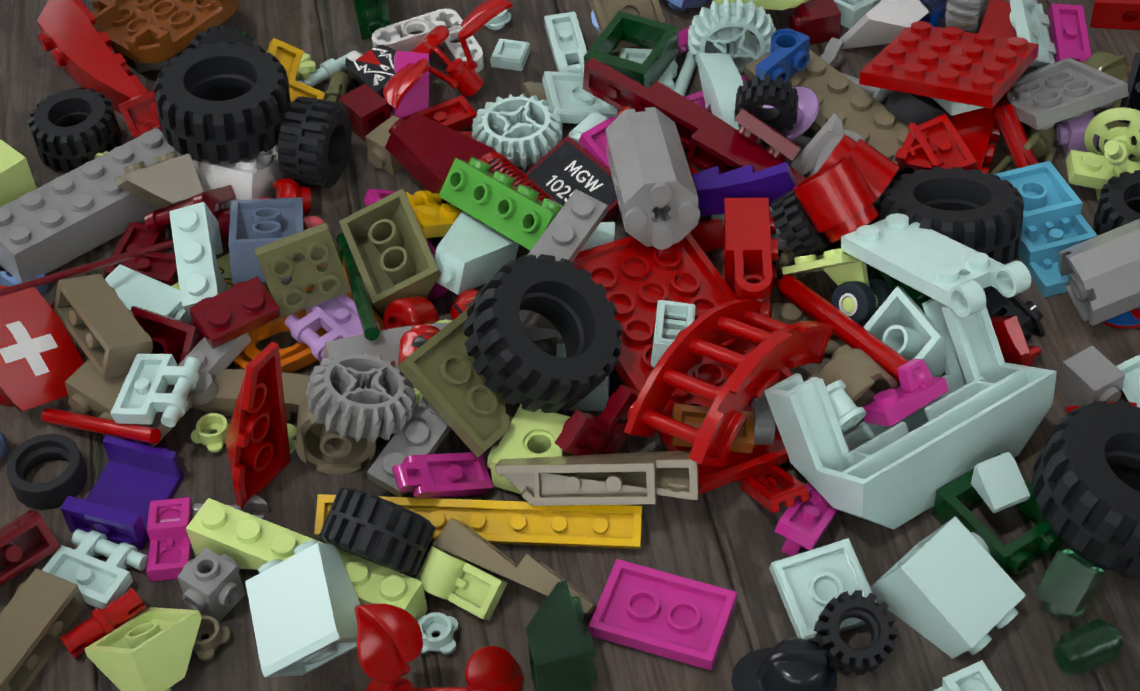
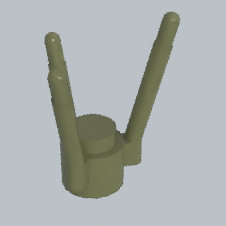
M1031 127L1026 135L1028 141L1024 145V149L1028 151L1032 148L1036 158L1044 156L1045 162L1050 161L1053 163V158L1057 152V149L1053 146L1056 140L1054 128L1036 130ZM1011 153L992 170V174L1002 172L1013 161Z

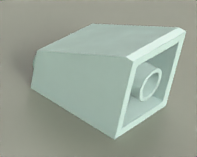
M956 516L919 541L870 587L872 593L877 596L875 599L881 604L884 601L889 606L887 608L889 611L951 658H955L966 651L973 656L983 649L992 640L988 632L995 625L998 629H1001L1015 618L1019 612L1014 607L1026 596Z
M317 540L305 542L293 550L294 556L284 561L276 559L263 564L258 568V575L245 581L260 666L264 678L302 676L357 648V620L354 608L361 604L336 546L318 543Z

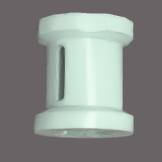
M837 380L826 386L842 433L859 423L865 417L866 411L863 407L855 405L844 390L846 387L845 383L842 380Z

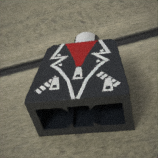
M377 45L364 55L358 51L350 52L346 57L345 66L347 67L351 90L366 83L384 98V87L395 74L394 56L398 50L385 45Z

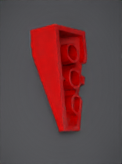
M271 342L246 365L226 436L236 506H240L242 510L254 494L258 495L291 462L279 344Z

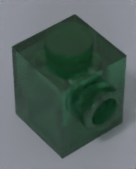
M1069 548L1057 551L1033 595L1044 601L1042 607L1057 617L1065 619L1067 615L1069 617L1082 615L1107 571L1096 567L1092 561L1082 555L1078 556Z

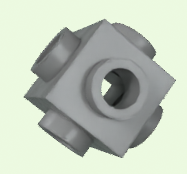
M205 547L195 559H191L185 564L181 573L177 576L183 592L181 597L184 603L192 610H199L201 614L215 618L219 623L246 595L239 575L240 568L238 564L228 555L221 554L219 556Z

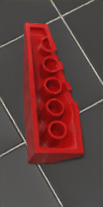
M48 0L37 20L41 34L37 35L42 49L45 52L50 51L52 59L58 68L63 67L84 89L90 88L94 89L95 92L100 91L105 94V97L110 99L113 109L121 113L118 107L119 103L148 92L138 77L131 74L127 62L121 53H115L111 46V39L106 32L99 33L93 25L97 23L96 18L81 0Z

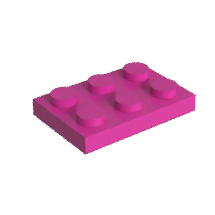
M616 559L589 623V636L712 671L737 602V592Z

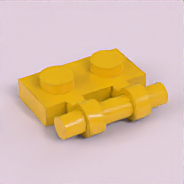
M425 190L417 191L414 195H410L406 192L425 238L444 237L462 212L461 209L452 204L443 203L440 206L442 200L437 193Z

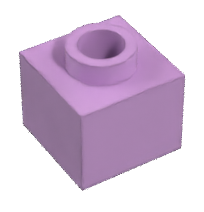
M1093 110L1085 112L1079 118L1062 120V123L1057 125L1056 141L1058 145H1062L1066 158L1070 150L1088 152L1084 143V133L1088 123L1095 117ZM1096 134L1094 135V139H1093V143H1094L1095 148H1096V146H1097L1098 137H1099V136L1096 135Z

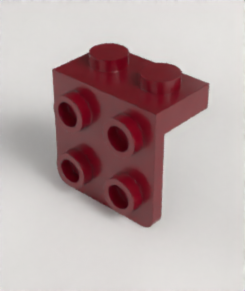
M257 276L246 282L236 283L229 290L214 297L202 299L195 306L190 307L192 325L199 328L202 338L205 337L211 348L214 349L279 318L280 309Z

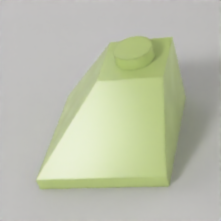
M150 607L84 650L87 657L120 691H171V686L185 678L202 617L199 610Z

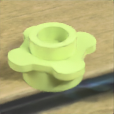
M206 414L198 420L196 430H193L191 433V440L195 444L201 443L205 445L209 452H219L226 443L230 424L227 423L226 418L221 414Z

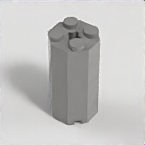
M656 107L645 108L646 111L644 112L627 109L606 128V154L624 228L628 234L646 247L654 246L657 249L664 250L671 247L672 244H678L698 225L700 218L698 195L675 122Z
M1140 219L1058 252V269L1061 277L1069 275V285L1065 286L1067 295L1081 319L1084 321L1089 320V324L1092 326L1140 307Z

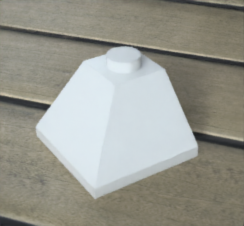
M882 0L840 38V40L844 41L842 49L889 44L905 28L911 27L913 22L920 21L929 11L919 0Z

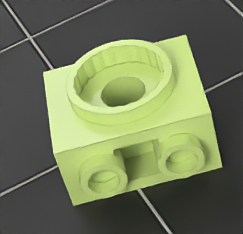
M520 404L515 416L509 417L510 430L503 435L498 446L494 445L488 456L487 467L491 469L493 486L521 494L507 478L496 473L495 466L501 459L576 456L564 452L554 443L561 434L565 422L571 417L555 412L544 413L541 411V408L536 412L522 409V404Z

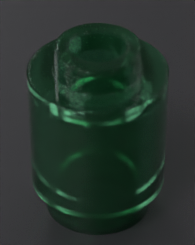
M1097 618L1060 635L1059 641L1053 643L1052 651L1058 666L1065 674L1069 676L1075 673L1077 675H1084L1117 660L1120 657V648L1123 642L1119 631L1113 624Z

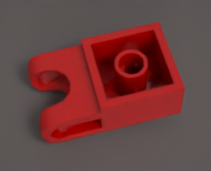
M724 198V280L738 299H753L763 302L759 314L770 317V295L772 286H776L777 281L776 264H772V261H778V239L771 238V235H776L774 225L776 220L769 213V198Z

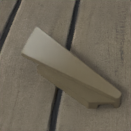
M691 450L501 459L495 466L496 473L507 478L521 492V496L532 506L656 504L657 495L688 500H698L699 463L688 459Z

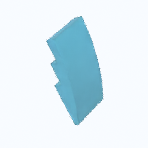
M1050 161L996 173L995 175L999 176L1001 180H1007L1012 183L1013 187L1017 188L1023 198L1024 212L1021 246L1018 254L1021 262L1028 268L1032 280L1044 298L1065 293V286L1069 285V275L1061 277L1058 269V252L1098 236L1081 215L1083 202Z

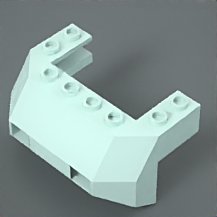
M933 298L922 304L925 315L946 338L944 363L946 375L941 378L946 379L949 391L891 427L865 423L864 421L842 433L822 378L812 377L803 382L801 374L796 373L764 391L791 464L833 508L894 530L933 507L938 489L970 471L978 463L986 461L998 453L1010 452L1013 457L1020 454L1053 405L1057 371L1005 363L986 306L983 310L970 316L960 317L952 308Z

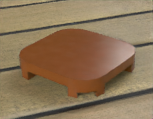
M94 0L92 4L95 9L92 14L96 18L97 23L93 25L99 33L106 32L111 39V46L116 51L142 64L157 63L167 60L187 48L200 31L204 30L206 32L209 27H217L225 22L237 11L240 2L239 0Z

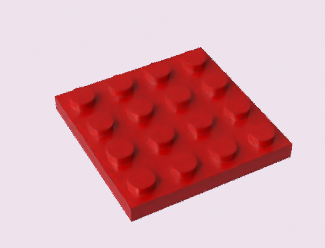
M913 22L911 27L905 28L860 71L859 84L992 109L1038 57L1039 44L1029 43L1027 39L1021 37L1005 39L995 37L990 32H978L975 34L963 32L959 27L939 28L931 26L928 22Z

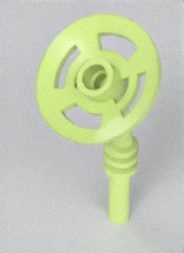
M1120 107L1112 108L1096 115L1085 129L1084 143L1087 151L1105 156L1108 162L1114 166L1123 165L1127 160L1139 162L1140 111ZM1116 120L1130 121L1128 127L1120 126L1110 130L1105 125ZM1095 134L1099 136L1101 152H1098L1094 146L1093 139ZM1132 136H1135L1137 140L1136 145H1132Z

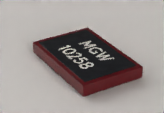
M566 136L525 173L526 176L532 179L533 182L562 206H564L576 189L608 205L607 214L601 222H608L620 211L611 171L569 136Z

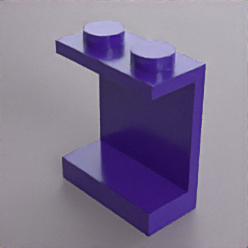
M106 435L102 442L110 461L86 500L68 496L60 509L70 532L74 533L77 529L86 532L94 530L105 534L109 541L117 544L126 542L136 546L137 550L142 551L149 539L147 523L150 501L172 499L185 476L177 452H173L166 447H152L137 443L131 439H120Z

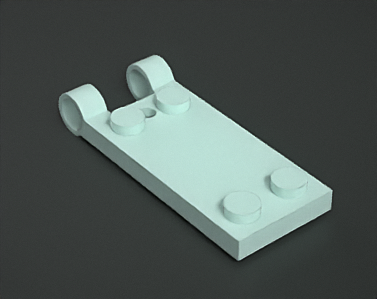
M890 214L884 220L871 225L860 226L856 231L841 236L842 251L952 308L960 317L970 316L985 308L986 295L983 289L992 286L1003 296L1013 297L1028 290L1031 286L1030 272L1022 262L1012 261L1004 265L990 258L987 254L977 252L932 229L919 228L920 223L918 222L909 225V217L905 214Z

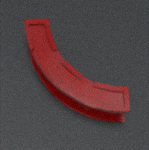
M735 299L708 310L687 328L681 330L662 355L646 380L637 400L632 403L628 410V422L624 432L630 435L652 438L655 429L691 443L692 450L688 459L702 465L723 467L734 439L745 421V417L741 412L752 397L760 399L764 391L779 379V371L785 367L795 369L805 364H821L833 326L817 321H802L790 325L759 314L763 302L753 299ZM741 338L758 346L750 353L743 355L719 345L732 339ZM702 357L735 369L726 383L719 387L686 375ZM676 388L713 403L701 427L695 428L662 414Z

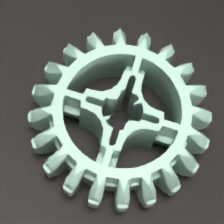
M724 0L722 4L712 1L710 9L702 7L700 15H694L692 25H690L688 30V48L690 53H692L694 63H697V53L729 54L739 73H743L745 65L770 52L771 35L776 31L770 14H766L763 6L755 7L752 0L746 4L742 3V0H736V2Z
M524 93L520 97H513L509 94V97L505 99L497 97L495 103L486 102L485 109L478 110L476 118L473 119L472 138L492 147L496 152L504 155L514 166L522 167L525 170L528 165L532 164L534 166L561 142L563 138L562 120H560V115L554 113V108L556 107L549 106L548 100L539 101L537 95L527 98Z

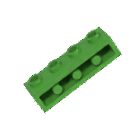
M471 157L470 162L455 158L439 193V197L531 250L563 206L547 198H544L543 201L537 199L539 192L522 184H519V187L514 186L513 182L515 179L497 170H495L494 174L489 172L491 165L482 160Z

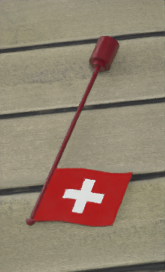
M230 208L212 213L219 223L222 247L229 245ZM173 239L0 289V390L14 407L21 412L68 396L65 381L85 363L61 319L35 287L174 247Z

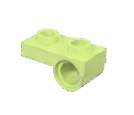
M431 545L415 578L423 582L426 592L448 600L479 618L490 621L507 585L506 581Z

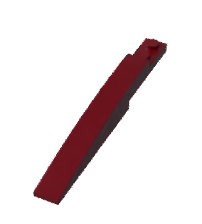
M593 57L584 65L583 90L620 111L626 106H630L636 112L646 111L645 108L656 107L675 122L682 146L689 149L687 161L703 170L718 166L723 174L752 164L757 172L785 163L768 153L758 143H754L728 123L658 81L648 89L639 82L632 80ZM790 167L797 184L806 179ZM841 239L832 242L834 245L841 248Z

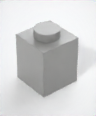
M1092 345L1063 361L1057 388L1080 407L1092 404L1093 401L1117 402L1121 398L1120 391L1125 374Z

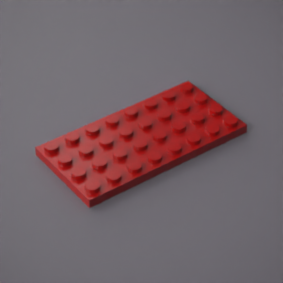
M690 232L678 244H672L671 247L664 250L657 249L654 246L646 247L633 236H629L580 251L572 261L575 263L574 267L578 270L584 268L591 273V279L597 285L601 283L607 290L605 296L608 301L614 302L618 312L615 315V319L620 320L622 335L618 338L622 341L620 356L616 358L617 365L615 369L627 387L639 392L654 369L651 366V355L658 300L696 305V320L708 310L722 303L738 299ZM741 338L726 341L719 346L745 355L758 345ZM702 357L686 375L719 387L726 383L735 369ZM788 367L779 371V379L775 382V385L793 375ZM676 388L662 414L672 418L674 403L711 407L713 403ZM751 399L743 411L751 412ZM775 424V436L772 446L754 444L752 454L729 451L723 467L699 464V495L743 479L748 475L751 476L762 472L772 465L778 466L790 461L777 425ZM655 429L669 451L692 450V447L671 445V435Z

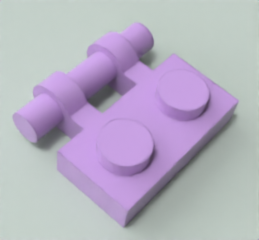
M346 294L306 308L308 315L302 319L292 314L285 320L286 327L291 330V336L297 342L308 345L311 348V354L320 362L324 356L325 342L364 334L355 303ZM377 322L378 329L381 331L380 324ZM321 327L328 332L322 337L315 332Z

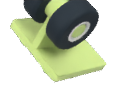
M842 249L824 251V254L819 256L814 254L794 258L795 265L782 267L783 275L825 271L838 285L832 295L831 304L861 326L870 320L893 291L892 287L883 280H869L866 263L842 251Z

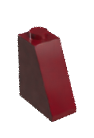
M417 112L407 120L400 118L388 130L390 136L385 145V148L426 190L437 194L440 193L455 158L470 162L471 157L480 159L488 153L496 152L492 147ZM441 198L442 201L440 205L446 203L447 201Z

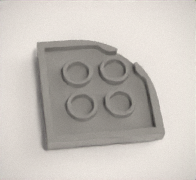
M1072 58L1044 66L1020 77L1013 84V91L1007 92L1008 104L1014 106L1019 120L1036 130L1052 128L1059 121L1082 117L1089 110L1097 107L1112 106L1116 100L1129 96L1128 83Z

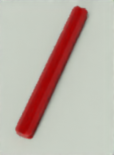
M785 274L782 279L778 280L776 286L779 288L781 295L817 322L833 326L832 333L853 349L865 351L897 382H900L897 368L907 363V359L793 275Z

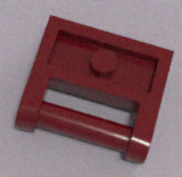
M232 185L205 191L192 198L149 212L144 217L145 225L151 233L160 232L166 228V225L171 224L169 211L205 202L212 213L224 210L226 208L223 202L236 198Z

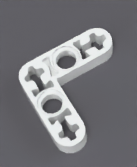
M439 9L385 26L384 28H379L372 34L373 48L377 45H385L398 51L408 52L420 43L433 28L439 25L451 26L448 28L450 31L448 38L440 45L452 62L458 58L467 61L466 57H464L465 54L461 43H451L453 40H459L458 32L463 29L461 27L463 20L452 9ZM415 31H422L420 34H409ZM472 35L466 41L472 58L478 65L475 68L478 73L484 67L483 51Z

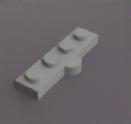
M248 332L214 349L211 348L204 337L179 363L178 366H184L188 357L197 358L201 362L198 370L200 376L195 389L190 390L186 399L188 401L186 412L193 404H206L216 396L218 387L213 379L218 378L251 342ZM168 385L165 393H172L175 385ZM164 412L156 413L152 425L137 424L159 429L161 432L160 441L172 429V427L164 426L160 421ZM137 441V442H139V443H142V444L148 445V446H152V447H155V446L158 444V443H156V444H151V443H146V442Z

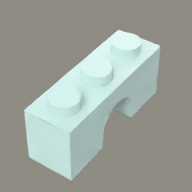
M205 202L169 211L182 307L190 317V307L195 306L204 298L214 297L228 290V284L221 275L216 259V254L223 253L219 223Z

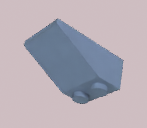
M302 197L231 201L228 243L232 283L246 282L257 276L261 282H267L254 249L304 231ZM288 276L286 280L282 278L281 281L287 282L290 277Z

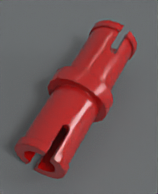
M131 587L125 594L102 610L97 607L91 611L92 617L59 638L76 660L79 655L85 652V648L122 626L142 611L144 612L147 608L136 591Z

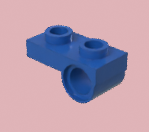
M792 29L775 31L771 35L770 55L756 65L755 76H759L760 80H764V75H771L770 80H775L776 76L782 77V84H784L791 76L798 71H802L807 66L810 60V37Z

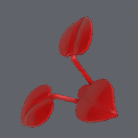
M486 0L478 5L462 21L461 27L463 29L458 32V38L467 61L458 58L452 62L438 48L448 38L449 29L445 25L433 28L410 52L428 53L429 55L434 52L448 66L446 68L448 76L430 66L427 59L418 60L415 64L409 63L396 72L386 83L383 91L385 100L392 108L398 110L405 94L427 71L447 82L452 89L457 88L465 98L474 95L483 86L484 80L475 70L478 65L472 58L466 39L475 34L498 14L510 7H514L513 4L507 0Z
M362 604L354 608L357 620L358 659L364 673L372 679L366 691H522L523 674L521 666L507 650L498 646H484L472 654L465 668L467 687H414L409 680L401 677L410 672L408 662L416 659L422 651L423 636L417 620L406 610L389 604Z

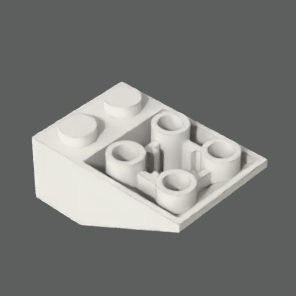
M278 144L268 152H260L256 158L250 160L248 157L243 158L238 163L230 164L229 161H221L220 164H210L208 160L204 159L201 162L192 160L204 192L232 185L236 198L223 202L225 208H231V201L254 200L260 197L272 198L276 193L272 184L284 178L279 168Z

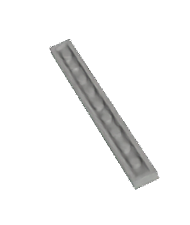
M576 189L528 255H536V258L540 254L555 256V261H560L564 258L572 262L606 216L608 205ZM520 310L523 328L526 327L535 312ZM424 397L415 406L408 425L402 428L400 434H395L367 471L368 480L398 497H403L406 492H399L392 467L403 463V459L411 455L434 454L452 429Z

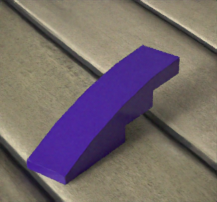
M787 162L757 172L753 165L750 164L723 174L719 167L716 166L691 175L698 195L700 217L724 214V198H769L770 206L775 199L792 191L798 185Z

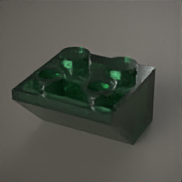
M567 580L556 584L525 628L530 675L535 691H591L590 682L597 681L595 665L592 659L596 657L590 631L584 632L582 625L584 612L579 595L571 597Z

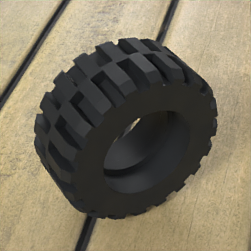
M218 41V44L209 45V43L200 44L199 48L193 50L188 48L182 51L179 57L174 56L168 61L166 66H163L154 84L160 128L164 139L180 154L190 153L192 160L201 162L204 159L208 160L210 164H220L221 161H229L230 164L238 163L240 159L248 157L250 160L258 157L262 151L268 152L276 145L275 142H278L284 116L291 104L289 82L284 66L270 52L266 53L263 48L256 45L249 47L244 42L229 44L228 41Z
M933 167L931 170H915L910 175L905 173L899 176L897 180L889 183L881 196L880 221L886 219L890 214H905L909 217V225L918 222L920 223L919 228L932 229L977 252L985 253L990 258L1005 265L1014 261L1020 252L1024 202L1021 194L1016 187H1013L1012 183L1007 180H1001L995 174H984L981 170L976 169L963 170L962 167H952V169Z
M530 254L521 256L517 261L511 260L505 264L476 294V297L467 309L468 318L464 321V335L470 337L465 342L467 354L474 357L475 362L472 366L478 376L483 374L488 381L485 385L492 392L498 390L504 395L503 400L512 405H515L517 402L521 403L522 409L536 412L541 407L542 412L552 413L557 412L560 408L568 409L577 404L612 373L617 365L616 358L620 356L622 341L618 339L622 335L620 320L615 319V315L618 312L614 302H609L605 296L607 290L601 283L597 285L591 279L592 274L586 269L578 270L574 267V262L564 258L560 261H555V256L540 254L536 258V255ZM520 310L538 313L556 327L565 344L566 358L550 355L538 348L530 340L522 326Z

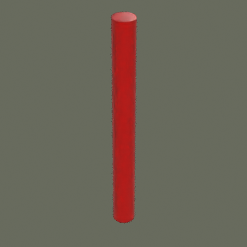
M45 408L41 413L42 421L49 424L151 444L158 443L161 438L160 430L153 427L137 424H116L114 420L52 408Z

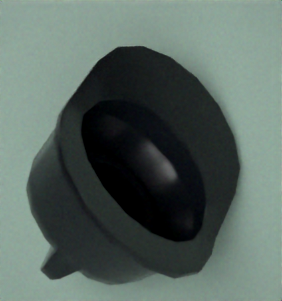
M794 637L784 639L776 644L775 647L763 648L746 654L739 659L734 667L731 682L734 691H835L837 674L835 669L833 670L828 666L830 661L827 659L826 653L821 651L816 644L807 639Z

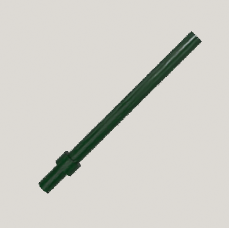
M341 233L336 237V250L345 269L364 336L367 340L373 341L379 337L380 332L366 287L345 235Z

